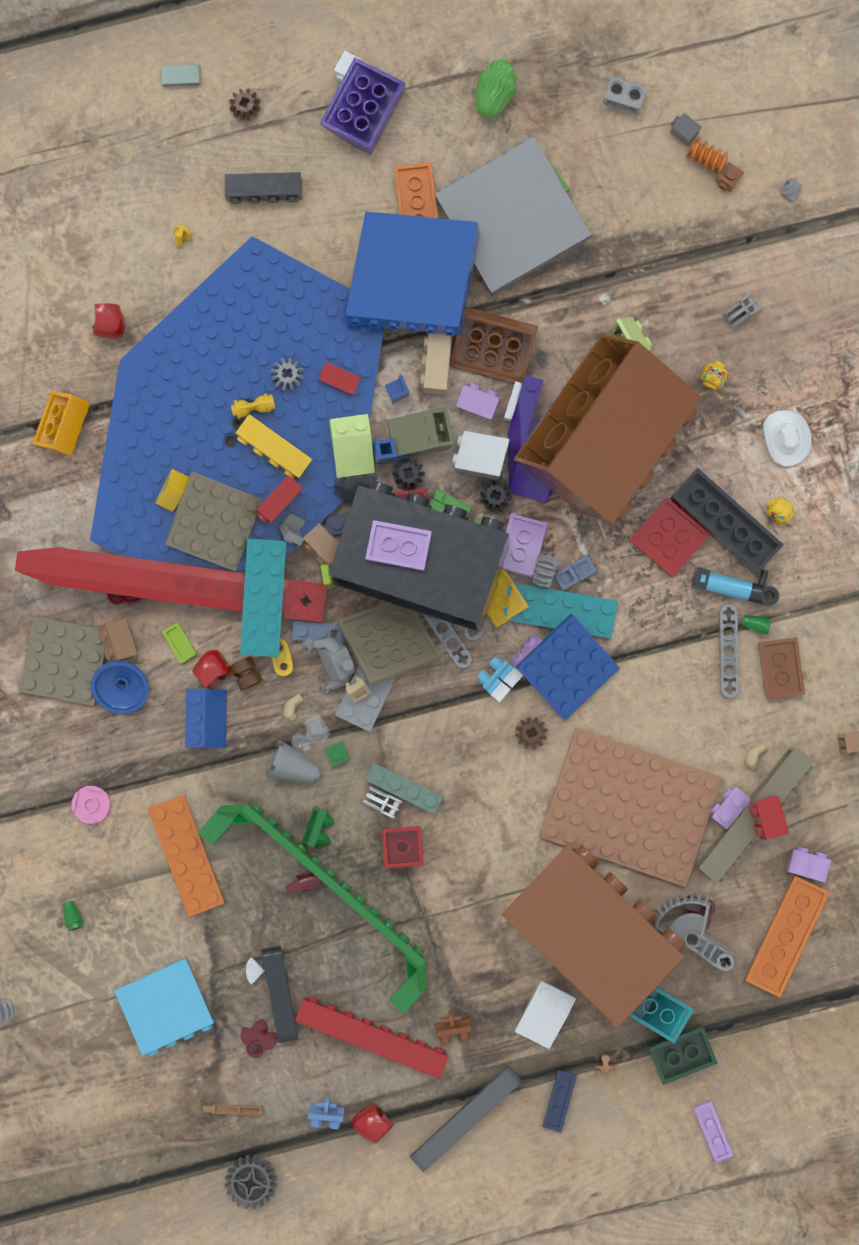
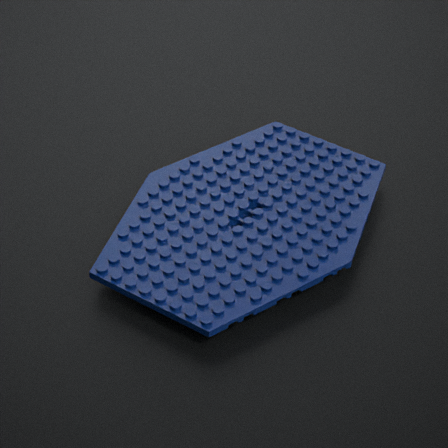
M251 236L121 358L90 541L118 556L232 571L164 545L178 505L172 512L155 504L171 469H174L188 477L191 471L263 499L262 504L287 476L284 474L285 470L280 466L275 468L268 463L269 459L266 456L260 457L252 451V446L249 444L245 446L236 440L238 436L235 435L237 429L234 427V423L238 420L244 422L246 417L238 419L237 416H233L231 405H234V400H244L252 403L257 397L266 393L267 395L272 394L275 409L271 410L270 413L268 411L261 413L254 410L249 414L312 460L299 479L294 478L303 488L301 492L271 524L268 522L264 524L256 517L248 539L285 541L279 526L288 513H292L305 521L299 530L304 538L318 523L325 520L343 502L333 493L336 489L334 485L340 478L336 476L328 421L335 418L368 414L370 419L384 327L372 328L368 325L353 326L349 324L345 316L350 293L348 287ZM281 358L285 359V363H288V359L292 358V365L296 361L299 362L296 369L303 368L301 373H297L302 375L303 379H296L300 383L299 386L292 383L293 390H290L289 385H286V390L284 391L282 390V383L279 387L275 386L279 380H271V377L277 375L271 373V369H277L274 366L275 362L282 365ZM325 362L361 377L354 395H350L318 380ZM282 371L284 378L292 377L290 376L291 371ZM228 437H233L236 440V444L233 447H229L226 445L225 440ZM286 541V553H285V557H286L298 544H296V543H294V542H293V544H290V543H288V542ZM247 543L236 572L245 573Z

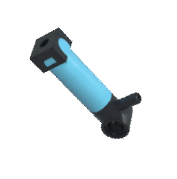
M699 567L695 569L691 584L692 588L731 596L766 607L774 605L779 600L778 590L772 586H765L768 570H761L758 584L710 572L711 570ZM766 591L771 592L773 595L771 602L766 601L764 598Z

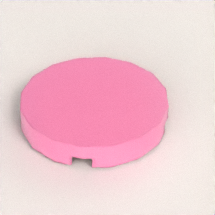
M97 786L81 788L72 799L73 813L79 821L86 824H95L102 821L110 811L111 801L108 794Z

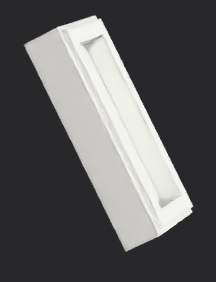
M516 381L504 416V421L509 423L512 420L522 388V383Z

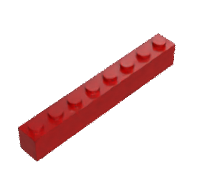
M304 997L295 1019L296 1022L440 1079L448 1059L445 1049L437 1046L433 1049L428 1047V1043L423 1040L417 1039V1041H413L405 1033H393L390 1027L385 1025L378 1027L373 1025L374 1021L363 1017L360 1020L355 1018L356 1014L345 1010L343 1013L338 1011V1007L327 1003L325 1006L320 1004V1000L315 997Z

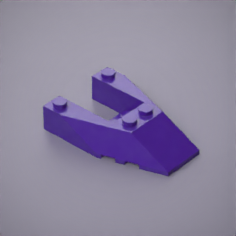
M525 375L508 430L509 489H511L513 494L546 503L553 494V491L513 460L540 422L533 420L532 417L544 380Z

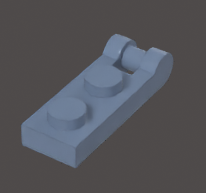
M293 621L292 640L305 641L309 638L315 642L317 639L332 638L331 631L335 630L337 631V636L333 639L342 645L346 643L338 624Z

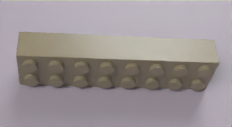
M790 747L749 798L755 800L770 795H779L781 805L783 806L789 799L787 795L792 790L795 791L802 783L800 779L812 771L814 768L812 764L815 761L798 747ZM750 802L729 828L724 829L694 866L713 882H722L728 875L727 870L729 867H734L741 859L739 855L742 851L746 852L753 844L751 840L756 836L754 831L756 822L749 812L748 806L751 805Z

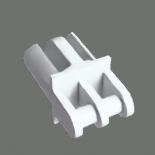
M370 786V790L386 797L384 801L367 793L366 796L382 804V807L363 800L362 803L395 819L394 815L396 811H399V804H402L403 801ZM389 798L395 800L393 806L387 803ZM385 806L391 808L389 813L383 811Z

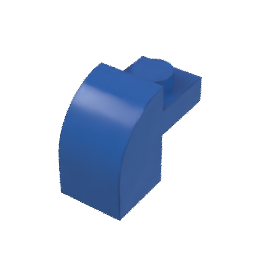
M393 438L376 440L372 443L376 464H389L393 461L411 458V455L397 457Z

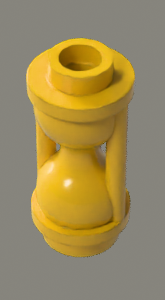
M267 393L257 397L252 403L244 400H234V405H231L232 414L237 416L238 419L246 417L252 410H257L261 413L268 411L270 413L271 410L275 409L272 394L267 395Z

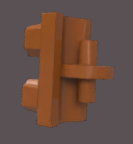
M448 1011L449 1017L442 1018L440 1023H435L436 1036L439 1037L441 1044L450 1043V1035L458 1034L460 1041L469 1040L471 1031L469 1017L461 1019V1015L453 1016L452 1011Z

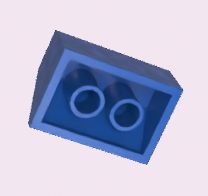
M186 689L185 747L226 748L227 690Z

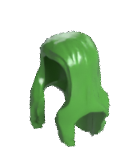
M504 59L494 60L490 65H487L486 71L481 72L478 76L475 108L481 116L487 119H495L501 115L507 104L515 96V83L518 77L515 75L514 68L511 67L510 62Z

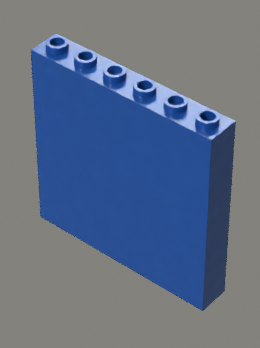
M365 211L345 313L347 322L353 326L368 325L372 328L406 329L409 332L425 331L428 334L461 335L480 232L478 222Z

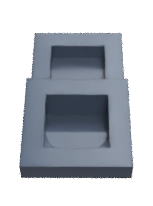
M586 555L558 571L554 576L564 591L596 573L598 570L589 555Z

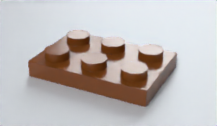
M797 637L758 642L766 699L805 695Z

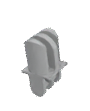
M751 293L722 313L726 317L739 308L737 312L726 320L728 323L740 315H744L731 325L732 329L762 309L756 305V300L753 301ZM745 300L749 303L747 306L743 303ZM751 307L754 311L750 312L748 308Z

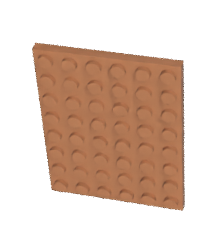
M576 728L539 837L564 846L568 845L575 850L582 844L596 857L686 887L711 814L710 810L714 805L723 777Z

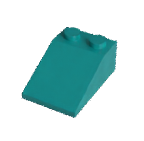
M657 987L629 1017L675 1044L694 1009L660 987Z

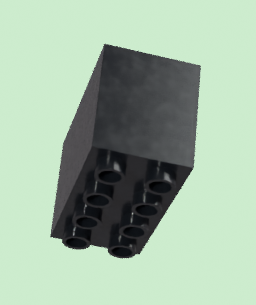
M372 480L369 488L359 485L328 574L334 584L481 633L510 547L509 533H506L504 529L505 523L485 516L482 517L480 524L468 521L469 518L466 517L468 512L466 510L448 504L445 505L443 512L432 509V506L429 505L430 499L411 492L408 493L406 500L395 497L396 495L392 493L393 487ZM373 520L432 531L425 571L366 560Z

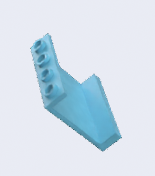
M188 957L114 991L142 1056L145 1054L152 1056L160 1052L158 1048L166 1046V1048L172 1047L177 1044L176 1040L182 1037L184 1040L195 1036L194 1032L200 1029L204 1032L213 1028L212 1024L215 1022V1018L211 1017L189 967Z

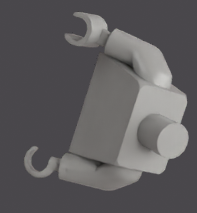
M308 638L301 644V646L307 647L303 650L305 654H308L313 648L317 649L331 680L326 685L327 691L322 690V685L319 686L320 693L327 694L330 689L340 688L351 681L352 674L356 672V669L345 646L333 638L317 639L315 642Z

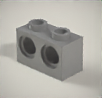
M611 77L603 104L639 115L647 88L638 82H626L622 77ZM618 88L621 91V93L614 94L612 92V89ZM636 94L639 99L632 100L629 95Z

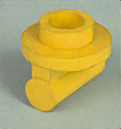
M176 226L173 230L175 246L177 248H181L183 241H189L192 237L190 230L185 226Z

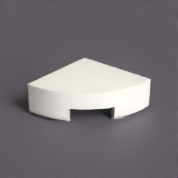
M251 957L246 965V976L252 985L265 969Z

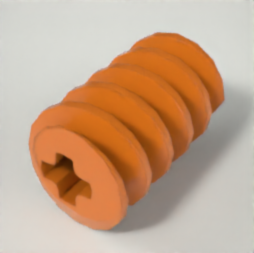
M699 137L694 141L686 158L691 154V161L698 158V165L705 162V169L711 165V172L718 169L719 176L728 160V153L725 152L721 156V149L719 148L714 152L715 145L707 148V141L701 145V138Z

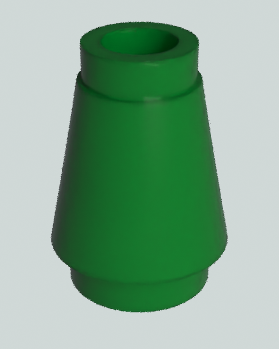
M744 615L742 626L760 635H767L771 620L767 619V617Z
M74 901L62 904L65 927L68 928V931L82 928L84 920Z

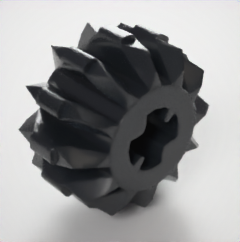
M407 458L406 464L402 459L399 460L401 467L398 465L394 466L399 472L392 473V476L398 477L394 480L395 484L401 482V489L406 484L408 491L411 489V484H413L415 489L418 488L416 481L423 483V479L418 476H425V472L419 471L423 468V465L421 464L416 467L418 462L416 459L412 464L410 463V458ZM412 470L413 477L405 478L404 472Z
M500 480L496 481V486L493 485L492 481H489L490 488L483 485L482 488L486 492H480L479 494L482 497H486L481 499L480 503L487 502L484 508L487 510L492 506L491 512L493 513L496 507L502 512L503 508L501 505L507 508L509 504L506 501L512 500L511 496H507V494L511 493V489L504 490L507 486L506 483H503L500 487ZM493 492L501 495L498 498L499 500L496 501L495 498L491 499L490 496L493 495Z

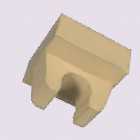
M355 677L357 682L353 685H350L348 682L346 683V691L354 703L371 694L363 679Z

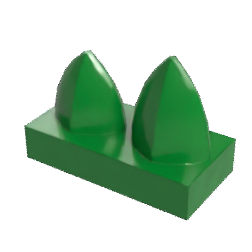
M316 806L313 807L301 843L310 847H321L332 843L328 835L321 831V828L330 827L335 824L334 819L326 810Z

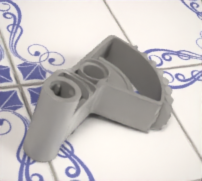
M693 892L690 898H688L687 893H684L682 900L679 895H676V902L669 898L670 905L663 902L662 906L664 909L661 907L657 908L660 916L655 922V927L663 933L667 927L660 924V920L672 908L688 903L706 906L705 916L696 913L684 914L671 924L670 929L686 943V947L699 954L715 967L723 971H729L733 968L737 958L736 950L705 933L711 903L708 901L710 896L707 895L705 900H703L701 893H699L698 898H695ZM688 935H696L698 941L694 943L690 942L688 939Z

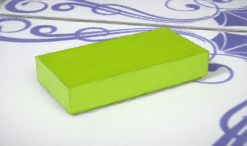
M179 622L161 631L180 664L197 656L195 649Z

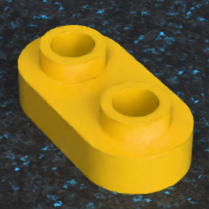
M280 638V645H282L283 649L279 652V657H271L275 672L280 676H288L293 671V661L287 642ZM286 663L287 669L281 670V664Z

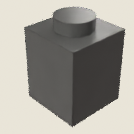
M683 113L681 117L676 116L672 121L671 126L673 127L670 133L688 146L700 132L701 126Z

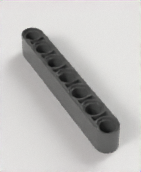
M510 1066L504 1068L410 1156L412 1161L422 1172L426 1171L521 1083L520 1077Z

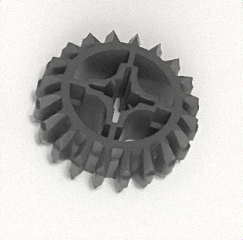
M246 1155V1162L240 1157L238 1159L239 1164L235 1161L232 1163L234 1169L228 1168L227 1172L231 1175L225 1176V1180L230 1181L225 1183V1188H231L227 1191V1195L234 1194L231 1201L234 1202L238 1199L237 1206H241L242 1202H244L245 1209H248L249 1203H252V1208L256 1209V1202L262 1207L264 1205L262 1199L269 1202L270 1198L268 1195L274 1196L275 1192L272 1189L277 1188V1184L272 1183L277 1180V1176H271L275 1173V1169L268 1170L271 1163L268 1162L264 1165L265 1158L263 1157L258 1162L257 1155H254L253 1160H250V1155ZM251 1167L248 1175L236 1176L241 1169ZM256 1168L264 1173L267 1181L257 1176ZM253 1173L252 1178L254 1179V1181H256V1183H253V1186L249 1190L250 1185H248L246 1181L249 1180ZM236 1182L245 1187V1195L238 1190ZM266 1188L262 1194L251 1197L254 1189Z

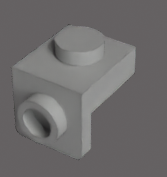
M288 513L279 526L283 539L290 544L294 542L301 545L304 538L299 530L305 521L292 513Z

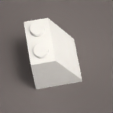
M464 431L463 436L459 435L456 445L460 447L458 454L454 453L452 465H455L454 470L494 481L499 480L509 439Z

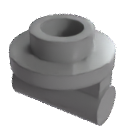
M794 178L788 179L782 184L781 193L786 196L787 200L792 202L803 185Z

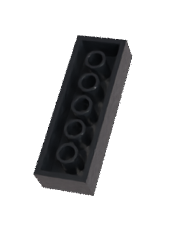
M699 468L670 497V500L709 532L718 543L754 575L758 574L784 545Z

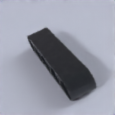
M281 945L261 949L278 1043L298 1040Z

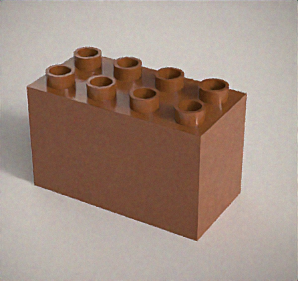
M601 334L513 460L576 511L614 524L615 521L623 519L628 514L631 508L629 501L637 489L644 488L653 477L651 469L658 459L665 457L672 451L675 445L673 438L681 426L688 425L697 414L695 406L702 397L639 341Z
M582 844L575 851L567 845L501 915L616 1027H620L684 959L680 951L686 943L669 927L660 934L650 924L657 918L656 915L640 899L633 906L629 905L622 898L628 891L627 887L611 872L602 879L594 871L599 864V860Z

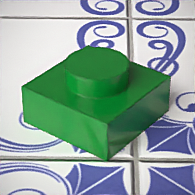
M343 742L325 748L332 767L350 760Z

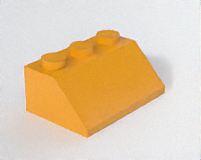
M51 391L33 445L59 454L72 456L76 447V441L82 430L83 421L88 413L90 402L72 394Z

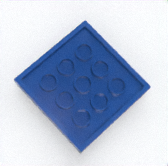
M573 614L567 616L515 666L564 721L620 669Z

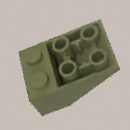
M447 407L426 410L387 420L390 438L394 439L397 457L449 450L455 445Z

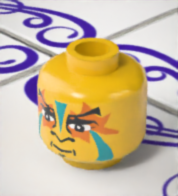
M715 361L714 364L707 363L700 376L703 382L702 385L715 391L717 388H722L728 377V371L724 369L725 365L718 361Z
M782 496L777 499L772 498L766 505L768 508L766 512L767 517L778 525L782 523L786 525L795 514L793 512L794 506Z

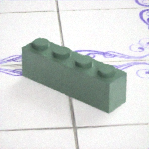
M376 763L372 764L365 779L435 814L443 798Z

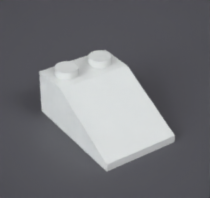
M540 979L514 1032L550 1049L576 997Z

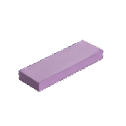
M709 1100L694 1106V1112L715 1163L734 1156L712 1101Z

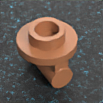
M602 1053L600 1055L602 1064H596V1068L600 1069V1072H611V1069L615 1068V1064L608 1063L610 1060L607 1053Z

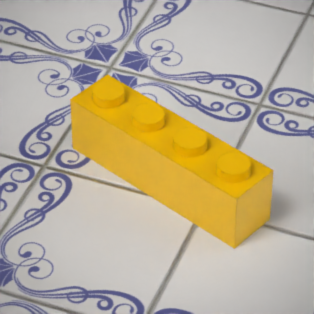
M250 414L235 433L238 436L236 440L241 444L252 446V451L260 457L266 456L269 459L268 463L275 468L280 466L285 470L284 474L286 476L289 475L293 479H299L312 460Z

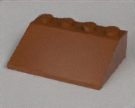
M466 307L461 335L456 337L449 366L511 383L516 381L523 385L538 326Z

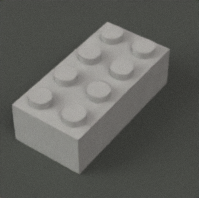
M358 666L350 685L357 682L355 677L363 679L371 694L354 703L346 691L335 716L371 732L397 676L369 686Z

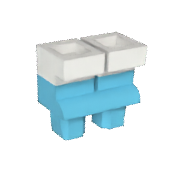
M495 656L489 665L496 672L490 676L483 670L477 676V679L483 685L482 688L499 703L523 675L506 660L503 662Z

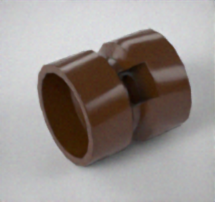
M252 656L229 666L233 676L238 678L236 682L240 691L263 681L259 671L255 670L256 664Z

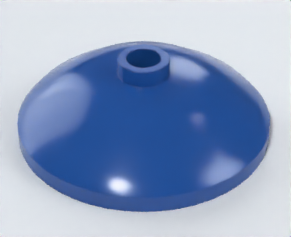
M117 660L107 662L96 670L91 681V690L95 700L103 708L114 713L126 714L138 710L146 702L149 694V682L143 671L136 665Z

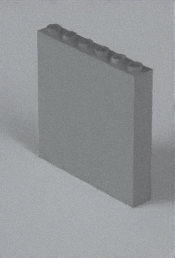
M529 137L525 138L516 148L510 147L503 152L504 155L489 159L485 166L475 167L470 171L471 174L466 177L460 176L456 178L452 185L442 186L437 190L438 193L435 194L448 219L478 222L480 232L474 265L491 295L498 293L591 239V234L535 137L531 139Z

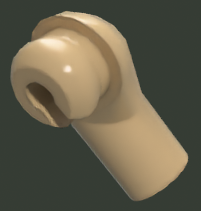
M299 693L285 702L283 715L288 721L296 719L295 707L304 701Z
M764 743L753 747L747 752L746 765L749 769H757L759 755L768 751Z

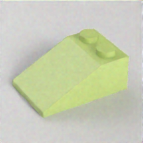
M633 317L616 320L612 329L614 337L639 341L651 352L652 344L648 337L643 336L641 332L643 328L638 320L635 321Z
M368 414L330 419L328 422L337 478L375 473Z

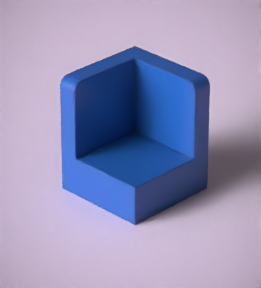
M402 375L398 376L399 379L385 385L392 403L410 396Z

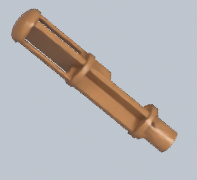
M213 1103V1105H203V1113H211L213 1115L226 1114L262 1117L264 1113L262 1105L260 1107L241 1106V1104L238 1106L216 1105V1103Z

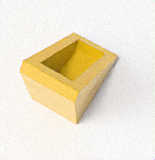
M171 469L155 504L173 512L181 500L189 477Z

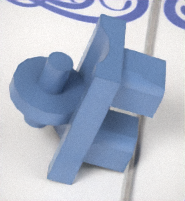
M326 1097L325 1102L317 1101V1105L310 1104L308 1119H310L311 1127H321L322 1120L329 1121V1128L339 1129L341 1122H343L345 1107H337V1103H329L330 1097Z

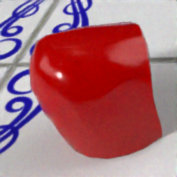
M112 303L94 304L95 323L92 326L93 335L107 339H120L126 328L120 306Z
M219 650L205 652L192 670L197 679L209 689H213L220 681L227 679L231 674L228 663Z
M376 1103L362 1109L352 1119L354 1130L374 1144L394 1126L384 1115L382 1108Z

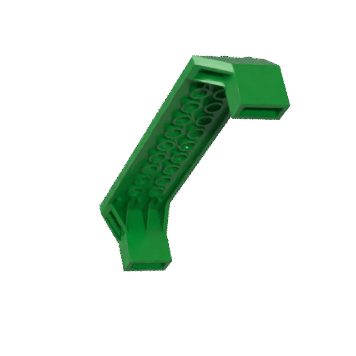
M258 804L220 806L198 831V834L211 845L217 844L232 825L258 824L405 954L407 978L389 999L391 1004L405 1014L427 988L425 951L417 944L413 946L409 942L410 938L404 932L398 933L394 929L395 925L388 918L383 920L380 917L381 912L373 905L371 907L365 904L366 899L359 893L355 895L350 891L352 887L344 880L340 882L336 878L337 874L331 868L325 869L321 865L323 861L315 854L313 856L309 855L306 852L308 848L304 844L293 841L292 838L294 836L286 829L282 831L278 827L279 823L273 817L267 818L263 814L265 810Z

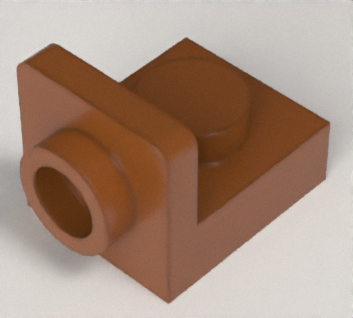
M728 162L715 182L723 191L728 190L731 192L744 172Z

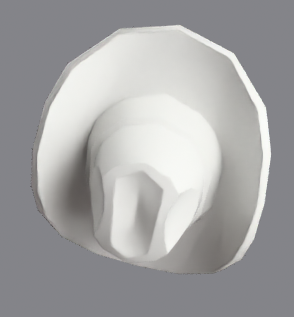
M790 410L777 411L768 415L763 423V431L773 461L781 466H794L802 462L808 456L811 449V433L806 420L800 414Z

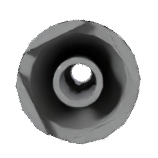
M279 740L275 745L279 748L275 752L272 751L265 776L310 784L318 781L321 774L319 766L285 742Z

